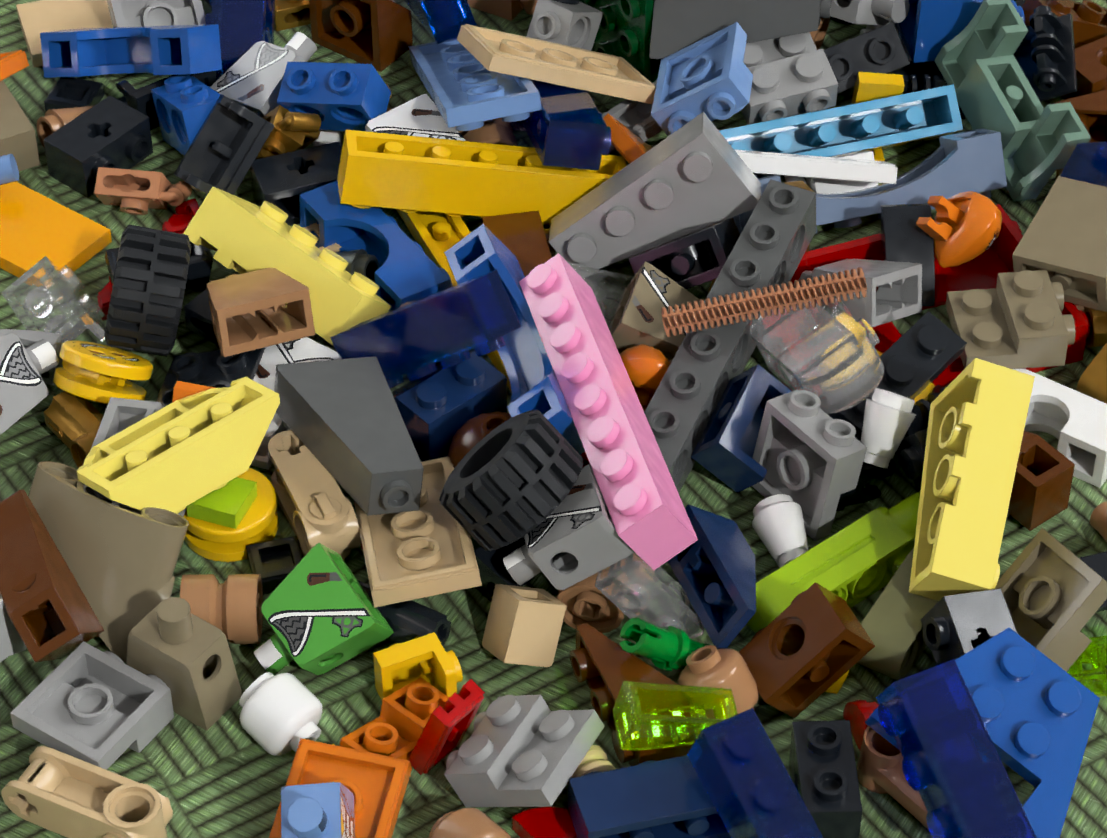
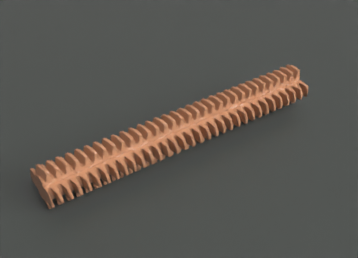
M858 267L857 272L854 268L851 269V275L849 270H845V277L842 271L838 272V276L833 272L832 279L828 273L826 274V281L823 275L819 276V280L817 276H814L813 283L809 277L807 278V285L804 279L800 280V284L798 280H795L794 287L792 282L789 281L788 289L786 283H782L781 288L779 284H776L775 290L772 285H769V292L767 287L764 286L762 288L763 294L760 288L756 289V294L753 289H750V296L748 291L745 290L744 298L741 292H737V298L735 293H731V300L728 294H725V301L721 295L718 296L719 303L716 297H712V304L709 298H706V305L703 299H700V306L697 301H693V307L691 302H687V309L684 303H681V310L676 304L674 305L675 312L672 306H668V313L666 308L662 307L663 326L667 337H671V330L674 336L678 335V331L680 335H683L684 329L688 334L690 333V326L692 332L697 331L696 325L698 330L702 331L703 325L706 330L709 329V323L711 328H715V321L718 327L722 326V321L724 326H727L728 319L732 325L734 324V317L736 323L741 322L740 316L743 322L747 321V316L752 321L753 313L755 319H759V312L762 318L766 317V312L768 317H771L772 310L776 316L778 315V308L781 314L785 313L784 307L787 313H790L791 306L793 311L796 312L797 304L799 309L803 310V303L806 309L810 308V302L812 307L816 308V301L821 307L823 305L822 299L825 305L829 304V298L831 304H835V297L838 303H841V295L844 301L848 300V294L850 300H854V293L857 299H860V292H862L865 298L867 297L866 279L862 268Z

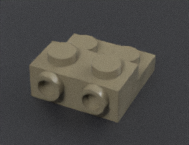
M1047 270L998 273L996 288L947 292L945 307L952 330L967 342L963 353L960 355L964 369L975 358L1010 369L1065 366L1067 347L1075 342V322L1072 314L1062 315L1061 311L1064 308L1063 286L1061 282H1051Z
M1041 528L1002 575L995 589L1001 588L1018 635L1066 672L1092 642L1080 630L1107 599V581L1043 528Z

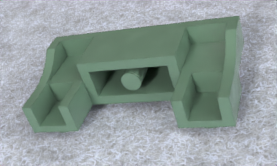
M984 0L969 24L941 48L934 61L948 85L954 84L957 102L972 129L984 128L1001 133L1007 181L1006 189L1013 202L1035 199L1056 169L1070 168L1074 164L1091 137L1071 102L1049 104L1045 109L1013 55L1027 34L1028 29L1012 1Z

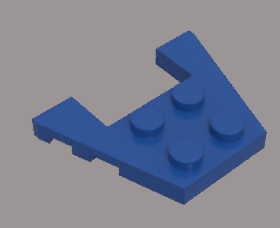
M1008 627L876 708L865 723L906 755L938 713L943 714L1034 786V790L1002 832L1010 838H1060L1100 698Z

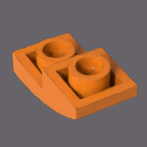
M420 677L383 698L380 716L342 737L339 746L408 760L431 713L439 706L443 708L449 697Z

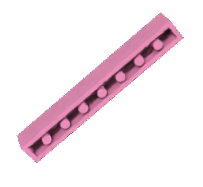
M558 253L544 264H540L532 269L529 275L519 281L616 532L653 570H656L698 541V538L593 290Z

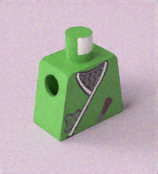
M318 543L262 603L261 612L275 633L255 648L253 652L264 669L273 675H276L293 660L302 669L315 675H321L385 640L394 631L377 607L374 608L373 601L337 552Z

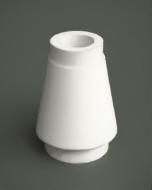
M875 388L872 399L866 398L861 443L867 447L863 462L888 469L890 460L893 458L916 414L912 413L915 400L879 388Z
M777 494L769 496L754 507L752 527L780 568L809 550L802 508L798 503L793 502L789 495Z

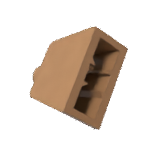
M264 268L239 275L232 274L226 278L210 281L206 284L213 329L223 357L315 335L309 288L276 268Z

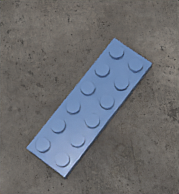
M457 38L409 47L411 63L448 128L456 127L458 131H470L484 126L483 121L502 118L504 122H517L529 118L530 112L542 110L539 91L530 79L488 71L457 41Z

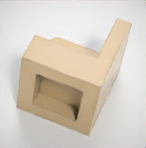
M496 584L482 646L503 663L550 667L554 661L567 605L544 589Z

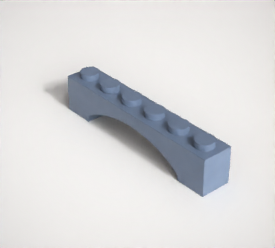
M981 128L940 136V147L919 165L898 176L896 184L882 183L874 187L845 193H816L815 233L818 232L817 226L833 223L835 228H846L861 224V217L877 214V218L881 219V205L926 204L930 196H943L948 199L967 191H974L991 198V190L1007 187L1001 133ZM754 173L761 183V196L770 179L781 182L779 175ZM754 209L733 217L740 235Z

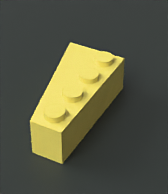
M212 186L183 234L188 235L189 240L193 244L202 245L216 251L213 258L228 269H234L238 273L243 274L264 268H276L309 288L315 333L331 345L361 355L391 308V305L376 294L380 287L360 273L354 272L351 275L345 270L349 263L344 258L327 248H323L322 251L315 246L318 238L299 225L293 224L292 227L285 222L288 214L268 201H264L261 206H258Z
M975 358L930 404L909 593L940 601L944 596L995 589L1000 575L998 558L1035 376Z

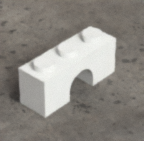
M1025 368L1013 369L1035 376L1024 431H1042L1056 437L1059 440L1057 450L1075 464L1073 476L1100 488L1107 479V404Z

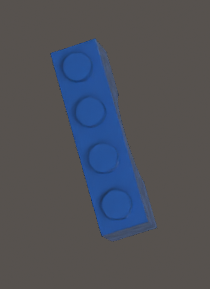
M219 24L82 28L40 33L44 78L84 77L123 73L186 75L222 70Z
M338 180L299 195L300 226L307 227L315 223L319 224V236L314 231H311L318 238L315 244L317 248L322 246L325 248L337 243L341 246L340 252L364 249L367 254L377 257L379 269L375 272V283L380 288L376 294L391 305V308L384 317V320L389 325L391 322H394L399 307L407 302L440 297L450 303L452 281L445 269L439 268L425 254L418 242H413L399 228L392 216H387L379 207L361 209L349 204H340Z

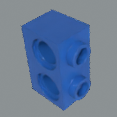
M287 62L277 103L290 112L318 114L321 118L319 130L365 131V126L369 120L387 111L391 91L372 64Z
M187 74L172 76L164 81L165 85L151 89L162 138L184 156L221 95L195 77Z

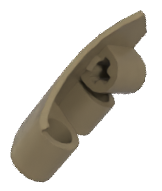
M39 462L28 497L102 625L104 632L99 634L100 638L109 650L125 663L127 662L128 635L131 629L160 602L171 598L175 581L173 573L189 522L184 517L165 509L146 507L142 509L141 514H137L84 492V484L78 480L77 469L57 462Z

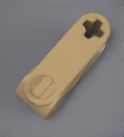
M292 430L275 434L268 443L269 457L275 467V471L271 476V483L275 489L276 498L295 535L299 539L303 556L305 557L316 544L321 543L337 552L344 560L350 554L351 549L358 548L361 544L359 525L351 502L343 495L335 478Z
M46 746L37 747L29 756L30 765L18 780L9 781L1 790L4 803L18 817L67 838H167L166 825L173 817L169 798L161 795L148 784L138 783Z

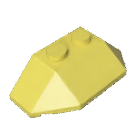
M243 377L232 381L231 387L211 388L176 400L92 447L84 460L83 466L77 470L78 480L110 500L140 511L146 507H155L178 514L191 503L214 490L223 488L229 481L249 470L280 404L279 393L248 377Z

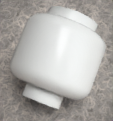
M268 672L261 675L245 690L239 700V705L242 707L240 713L242 728L271 755L281 756L292 749L296 752L300 738L316 741L321 734V729L317 725L322 716V703L290 673H280L274 676Z

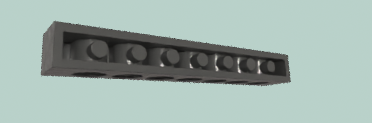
M770 179L706 297L710 299L711 304L712 297H716L719 303L718 296L720 295L725 301V294H728L731 300V293H735L737 298V292H741L744 298L745 290L748 291L750 296V289H753L756 294V289L760 288L763 294L762 288L764 286L767 287L768 292L769 285H772L774 290L776 284H779L780 288L782 283H786V286H788V282L795 273L816 232V192ZM759 312V319H755L753 313V320L750 321L747 316L746 322H743L740 316V323H736L734 317V324L732 325L728 319L727 326H724L722 321V326L718 327L715 321V328H711L709 323V329L706 330L703 325L702 331L698 330L697 325L696 332H692L690 327V333L686 334L644 412L678 493L696 462L691 458V455L730 379L743 372L771 318L768 317L767 312L765 318H762Z

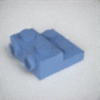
M738 22L661 59L651 116L667 136L673 134L702 112L711 121L715 119L726 120L749 104L753 74L743 63L747 34Z

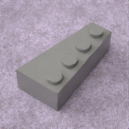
M702 112L552 218L548 242L582 276L755 209L761 198V183L707 115Z

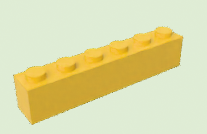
M345 130L337 180L340 204H349L356 208H393L406 213H416L419 211L445 213L452 217H463L466 215L488 217L539 210L542 224L551 226L552 218L627 165L623 156Z

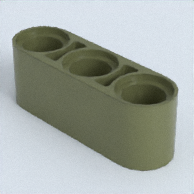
M914 548L909 552L861 622L862 627L875 647L859 660L857 664L899 682H902L907 677L926 648L921 619L939 602L909 593Z

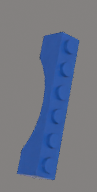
M482 224L444 253L457 284L484 324L504 364L512 392L511 403L507 406L510 416L512 418L530 410H539L581 455L585 451L519 283V281L525 278L516 256Z

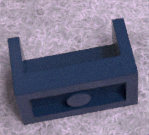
M759 364L730 379L691 458L737 493L763 481L767 474V469L753 459V454L766 402L792 390Z

